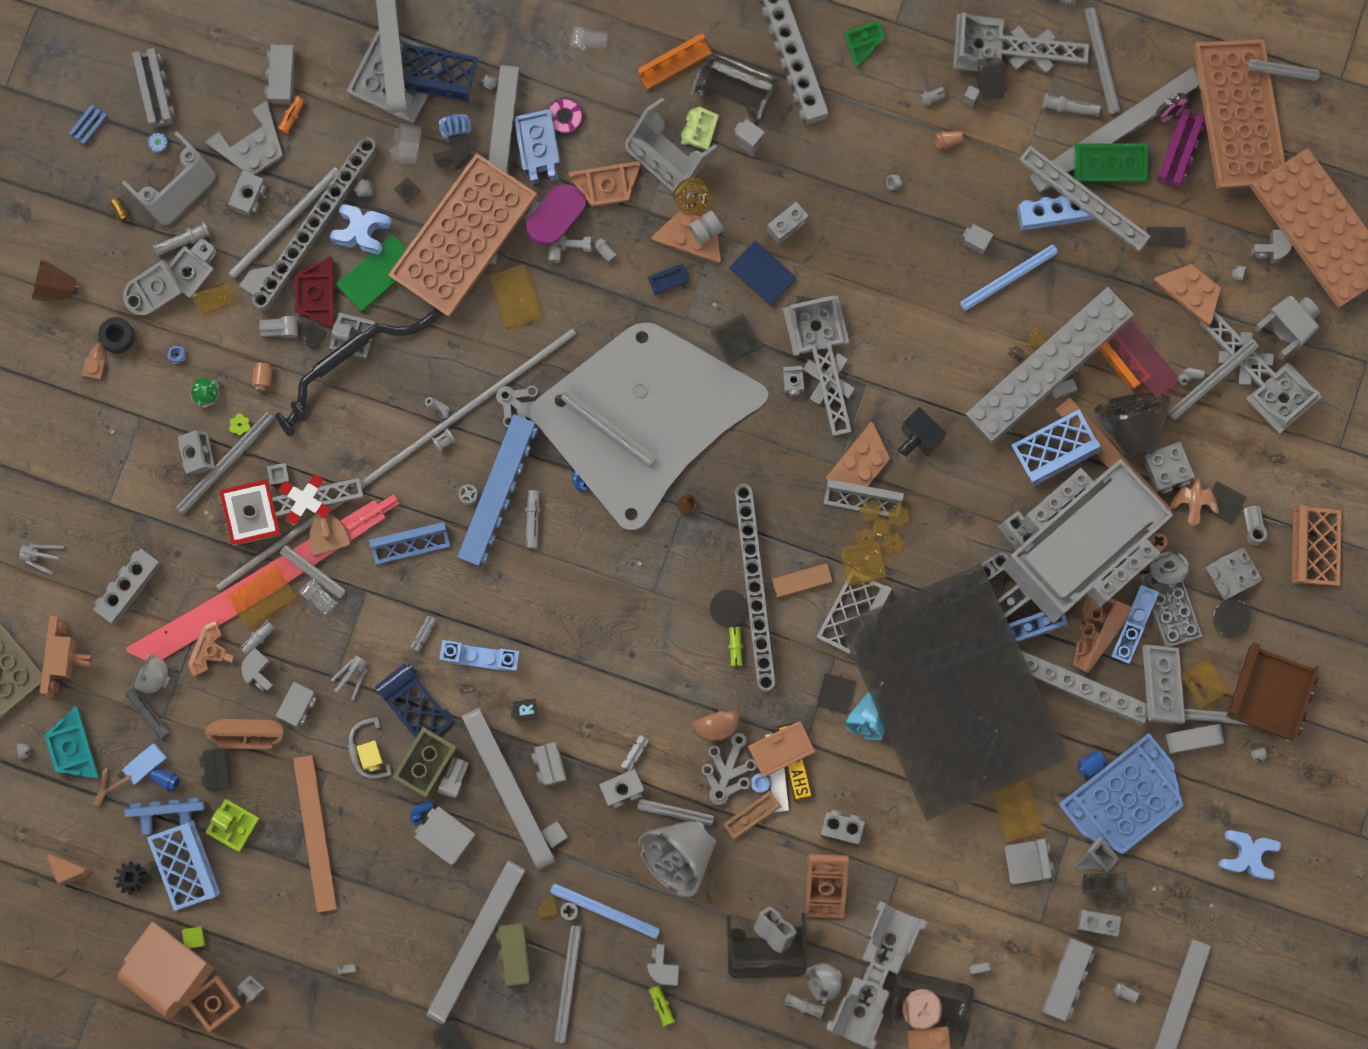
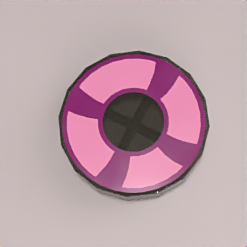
M1177 93L1175 94L1176 98H1169L1164 101L1156 111V120L1162 124L1178 116L1189 102L1186 94Z
M560 98L550 104L548 109L552 112L556 134L566 136L579 130L583 122V112L576 101L569 98Z

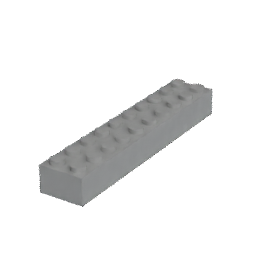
M1107 287L966 413V418L993 445L1104 344L1131 322L1134 313Z

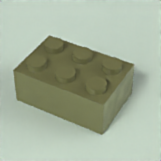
M422 727L392 778L427 797L456 746L427 728Z
M524 924L499 926V931H496V939L498 944L501 943L502 950L498 951L499 963H503L504 970H500L501 981L507 987L531 984Z

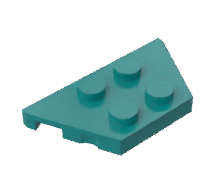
M75 706L44 735L53 767L57 773L99 778L79 708Z

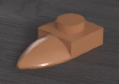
M101 342L92 348L85 359L82 376L85 378L102 381L106 364V352Z

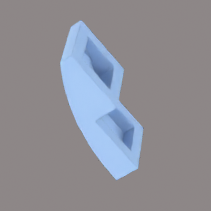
M154 743L131 761L122 771L127 776H131L130 780L135 785L154 768H157L167 757Z

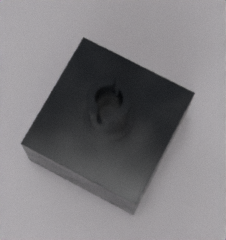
M918 407L902 424L901 431L908 439L898 450L903 456L907 457L910 452L918 447L929 456L944 441L947 433L922 408Z

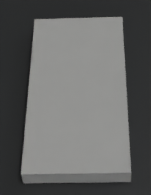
M1155 645L1142 646L1148 721L1174 724L1185 723L1179 648Z

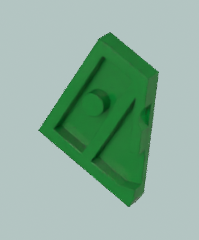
M879 20L843 33L855 67L859 66L885 38Z

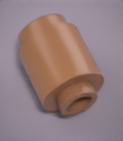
M255 363L252 387H255L256 391H267V388H271V364Z

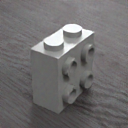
M1181 442L1145 454L1142 458L1156 493L1162 492V494L1171 492L1173 491L1172 487L1178 485L1180 488L1188 486L1194 478Z

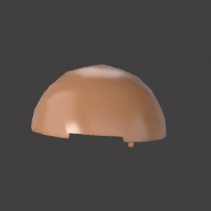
M739 708L729 712L718 710V713L692 722L691 725L694 731L703 739L710 741L724 740L731 736L738 727L740 720Z

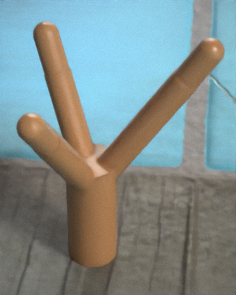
M105 768L102 772L101 788L93 804L100 807L106 794L130 780L131 776H127L106 788L108 768Z

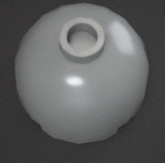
M149 654L145 660L148 664L141 667L134 684V689L147 694L155 693L161 687L165 688L170 679L167 676V664L158 656Z
M825 963L807 968L806 975H810V980L807 981L808 986L817 1001L821 999V1004H825L840 994L843 978L839 970Z

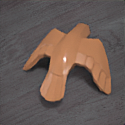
M1194 479L1191 489L1185 486L1182 487L1170 505L1171 509H1175L1180 504H1189L1190 512L1187 521L1191 525L1200 523V509L1202 505H1207L1214 513H1219L1218 505L1211 489L1202 490L1199 479Z

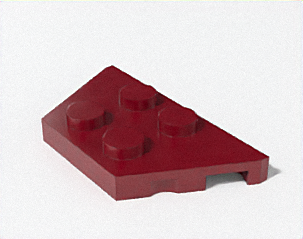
M328 256L324 261L318 264L315 263L309 266L308 269L295 274V312L333 329V257Z

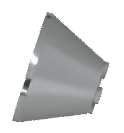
M696 820L695 822L687 821L647 831L640 837L639 845L642 846L643 850L640 852L641 857L652 875L667 889L672 887L678 891V895L690 897L700 888L716 841L707 833L704 825Z

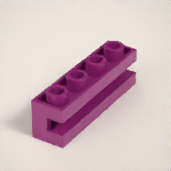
M1183 108L1156 179L1157 182L1176 189L1180 183L1184 184L1187 176V173H1184L1186 166L1190 167L1193 156H1190L1191 152L1197 149L1200 141L1197 139L1198 133L1203 132L1206 124L1203 122L1204 115L1199 113L1196 116L1190 114L1191 110Z

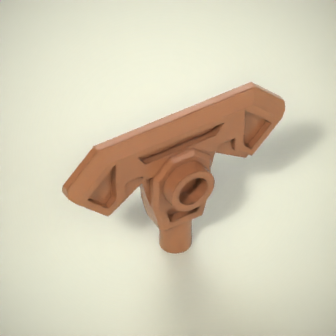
M215 621L204 625L188 663L193 676L208 670L206 660L217 662L225 660L230 663L234 661V655L226 653L227 651L214 642L222 636Z

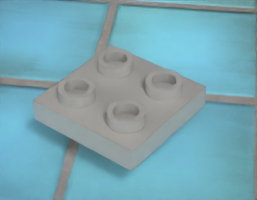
M339 313L337 322L333 326L329 349L334 351L360 331L364 332L376 324V322ZM372 338L369 339L370 342L352 356L367 359Z

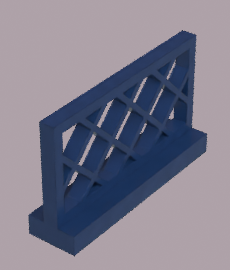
M404 43L402 51L403 69L410 65L414 71L409 75L404 74L405 90L469 102L478 57ZM407 50L416 51L418 56L409 60L406 55ZM432 54L436 57V60L428 64L424 57ZM452 58L455 63L446 67L442 60ZM421 59L425 66L417 70L413 63ZM465 61L473 62L472 67L464 70L461 64ZM440 63L443 70L435 74L431 67ZM458 66L462 73L453 77L449 70ZM428 69L432 76L422 78L420 73ZM447 73L451 79L442 82L438 77ZM465 76L468 84L467 86L459 85L456 80Z

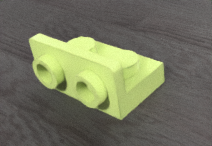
M702 107L690 110L687 115V125L681 134V144H690L704 151L709 149L719 115Z

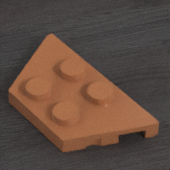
M640 161L568 172V175L574 185L584 194L586 201L591 207L629 202L640 168Z
M680 210L651 238V241L717 264L721 262L718 236L710 235L709 241L700 245L688 227L695 220L702 221L699 216Z
M1192 264L1153 279V283L1208 328L1210 327L1221 287Z
M872 422L869 423L825 480L828 481L830 479L868 487L888 463L890 457Z

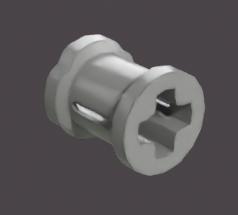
M447 428L443 434L431 439L440 453L450 444L457 443Z

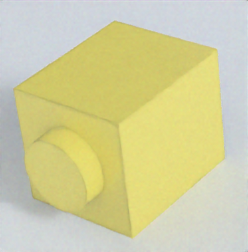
M372 741L356 746L363 769L369 770V772L379 770L380 765H383L377 742Z

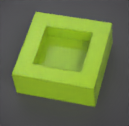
M202 926L182 930L184 945L189 949L205 946Z

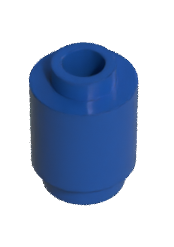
M1099 751L1092 752L1078 761L1079 766L1077 770L1082 777L1087 776L1090 778L1102 770L1107 762Z

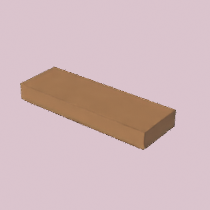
M827 563L772 579L777 598L833 582Z
M768 791L723 823V826L733 840H735L779 809L781 805L772 792Z

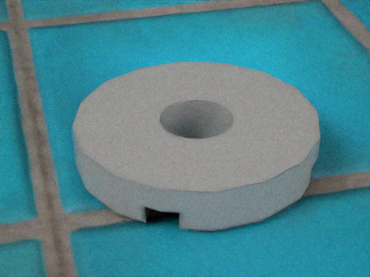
M1172 552L1160 553L1150 564L1152 577L1163 584L1178 583L1188 575V561L1179 553L1177 555L1172 554ZM1166 566H1172V567H1174V568H1172V569H1166L1165 567H1166Z

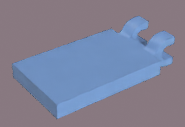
M547 109L514 117L522 168L524 172L529 171L532 184H540L538 172L547 170L551 181L558 180L555 165H559L561 162L551 110Z

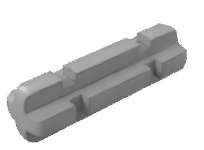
M431 616L426 617L425 624L421 626L415 637L416 641H413L411 649L416 652L421 651L422 644L426 642L432 631L431 628L436 624V619Z
M640 735L637 738V744L633 745L626 757L628 759L622 763L621 767L629 772L633 769L634 762L638 761L644 751L643 747L647 746L649 740L644 736Z

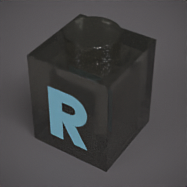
M536 698L512 702L513 707H510L511 719L515 718L516 723L539 720Z

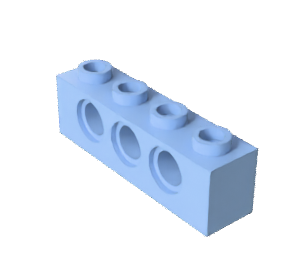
M1063 195L1058 196L1056 199H1051V197L1041 198L1037 202L1026 200L1021 202L1017 208L1021 231L1094 220V218L1082 209L1073 210L1071 204L1074 203ZM1059 207L1062 212L1055 213L1052 208ZM1034 210H1041L1043 215L1036 216Z

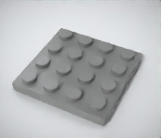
M378 29L346 92L388 113L380 33ZM400 36L401 53L404 43L420 46ZM407 50L406 55L409 60L418 56L416 51ZM432 54L424 57L428 64L436 60V57ZM447 58L442 60L444 64H446ZM421 59L413 63L417 70L425 66ZM440 63L431 67L435 74L443 69ZM410 65L403 69L406 75L414 72ZM428 69L420 73L422 78L432 76ZM406 91L407 111L390 114L414 125L429 95Z

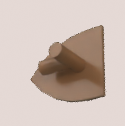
M331 513L324 519L318 515L315 516L310 530V544L313 556L350 546L346 530Z

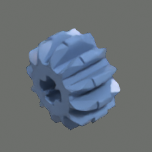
M454 114L443 117L439 121V130L443 138L462 137L471 132V123L466 114Z

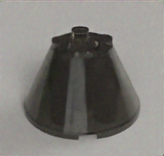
M1154 393L1125 395L1110 399L1109 404L1104 406L1100 403L1094 408V414L1120 452L1124 453L1125 457H1134L1137 453L1143 452L1144 454L1155 453V448L1159 445L1170 408L1171 398L1166 394H1161V397L1154 396Z

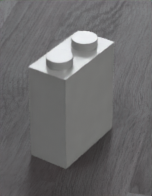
M438 806L436 809L432 808L426 816L428 818L424 825L421 823L414 832L416 833L415 838L453 867L477 835Z

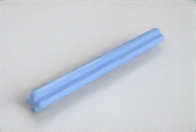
M1050 245L960 302L962 309L967 311L1058 253L1057 248L1054 245Z
M554 884L551 888L550 893L650 937H658L660 929L557 884Z

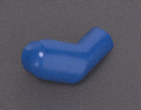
M574 471L572 476L573 484L577 490L581 492L586 491L588 486L577 472Z
M431 800L413 807L409 817L412 824H420L424 812L434 808Z

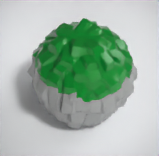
M204 377L197 378L190 387V398L199 407L207 408L215 404L219 399V385L215 380Z

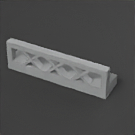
M828 479L823 505L899 519L904 493ZM830 491L838 492L842 499L837 502L828 501ZM855 495L860 500V503L855 506L850 505L846 498ZM869 499H875L879 506L875 509H869L865 502ZM889 502L897 503L896 514L887 512L884 505Z

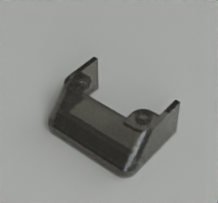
M710 54L698 69L688 97L692 98L696 92L702 97L711 96L713 93L747 106L749 116L756 119L754 125L758 126L768 109L778 81L722 56Z
M801 913V926H793L797 933L790 948L782 953L771 948L767 940L763 938L746 939V932L739 928L731 929V916L727 915L728 974L733 978L797 977L804 975L807 970L805 913Z
M908 970L899 971L894 984L886 1029L890 1030L893 1018L898 1020L905 1019L902 1012L903 1003L911 992L918 989L928 990L940 999L942 1005L940 1019L947 1020L946 1026L951 1032L961 1034L960 1046L964 1047L971 1024L973 988L967 984Z

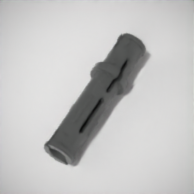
M133 687L126 692L125 695L135 706L136 712L143 716L159 739L162 740L168 736L170 731L148 705L149 702L144 700L138 690Z

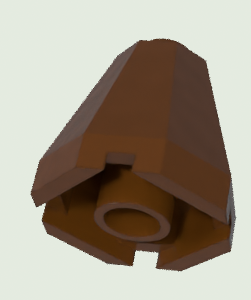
M41 260L32 299L37 301L72 299L73 295H77L79 284H75L76 279L53 264Z

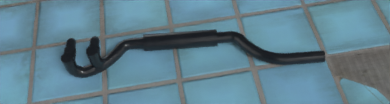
M435 309L420 321L409 326L396 327L377 323L364 332L360 331L312 366L313 369L300 379L297 401H293L290 404L293 409L287 419L280 412L275 415L280 427L287 436H293L295 430L292 426L298 419L306 421L308 418L304 407L307 400L309 383L318 377L322 378L370 342L369 339L377 333L395 336L412 335L422 331L444 314Z

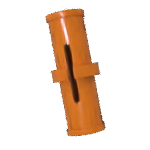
M298 96L294 97L289 109L284 112L285 116L278 126L279 131L285 134L289 133L294 121L299 118L298 114L305 104L304 99Z

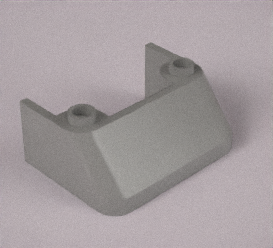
M660 98L645 109L625 141V148L629 154L637 161H640L646 169L670 190L679 192L705 167L718 146L714 144L703 153L693 151L689 156L683 153L661 133L665 124L663 119L657 114L664 101L663 98Z
M177 131L174 135L185 148L180 154V160L186 168L160 193L152 187H144L137 193L125 180L122 182L126 191L163 226H169L176 221L216 182V174L213 169Z

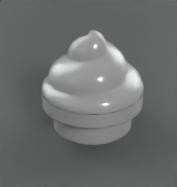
M361 178L353 191L356 192L358 197L373 196L371 182Z

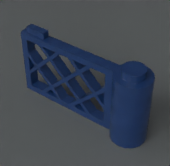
M403 663L375 686L376 690L415 738L418 735L419 727L431 728L430 731L438 729L435 734L439 735L453 723L451 719L454 717L447 709L443 711L414 675L417 671L411 664L406 665ZM414 684H417L421 689L420 697L409 696V690ZM407 691V696H402ZM423 692L428 698H422ZM398 697L406 698L405 710L397 709L392 702ZM408 699L420 700L419 711L407 710ZM422 700L432 702V713L421 711ZM399 711L405 712L404 717L401 715ZM407 712L418 713L417 725L409 724L406 721ZM420 714L432 715L431 726L419 725ZM434 715L443 716L447 723L442 727H433Z

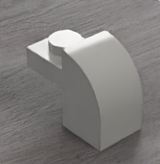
M1273 230L1270 234V244H1254L1251 248V256H1257V259H1267L1270 256V264H1274L1284 259L1290 251L1292 244L1282 230Z
M256 648L244 659L241 669L242 676L249 685L256 680L255 685L261 691L266 689L270 693L274 686L261 673L271 662Z
M656 944V948H652V960H655V964H647L650 976L659 984L678 986L679 966L663 965L664 945Z

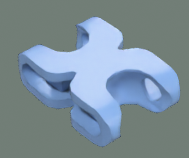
M341 205L339 212L344 219L350 221V225L344 230H333L329 237L330 240L335 244L348 248L354 247L358 243L364 252L380 254L382 246L379 241L371 238V234L377 229H388L392 220L387 215L374 211L367 212L363 216L358 207Z
M1236 831L1225 832V839L1236 844L1239 854L1234 860H1220L1218 865L1220 869L1238 873L1247 868L1248 874L1252 877L1265 880L1274 879L1275 872L1263 866L1261 856L1265 851H1279L1281 848L1280 842L1260 838L1252 843L1251 837L1246 833Z

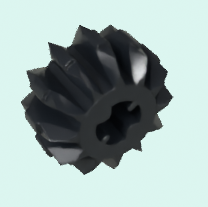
M129 861L128 867L125 863H122L121 867L123 870L116 869L120 876H114V880H120V882L115 886L117 888L122 887V893H125L128 889L129 895H133L134 889L137 893L141 892L139 885L146 887L142 880L148 879V876H142L146 869H140V863L134 866V863ZM129 874L135 875L133 882L127 881Z

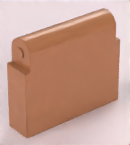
M151 922L125 957L124 961L126 963L119 971L117 979L163 1017L171 1019L182 1006L186 1007L214 970V967L164 928Z

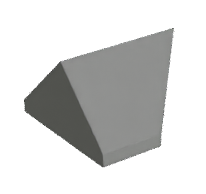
M1099 837L1072 868L1108 873L1120 858Z

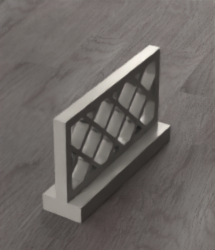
M852 570L816 638L858 660L894 593L893 589ZM853 577L861 579L863 586L852 589L850 583ZM875 586L880 589L877 596L869 598L867 588ZM865 590L867 599L856 602L854 592ZM852 594L854 603L843 606V596ZM868 602L870 606L869 611L860 615L857 605ZM855 606L858 616L847 619L845 609ZM843 611L845 620L834 623V613ZM860 619V628L851 632L849 622ZM847 623L849 633L838 636L836 626ZM833 627L836 637L830 639L824 637L825 630ZM851 636L852 643L849 649L841 645V638Z

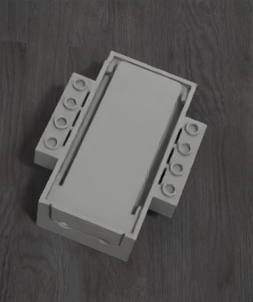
M1121 458L1095 481L1080 468L1023 518L1021 522L1033 536L1020 546L1001 567L1044 614L1055 623L1086 594L1099 607L1103 606L1151 563L1160 552L1148 539L1173 514L1168 509H1165L1164 504L1129 467H1126Z

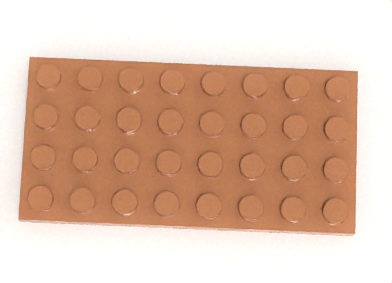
M1265 41L1196 42L1193 48L1216 188L1250 187L1252 183L1285 163L1270 74L1250 71L1248 69V63L1252 59L1268 62Z
M1309 148L1250 185V188L1337 308H1340L1368 289V229Z
M476 153L388 276L450 318L538 194Z

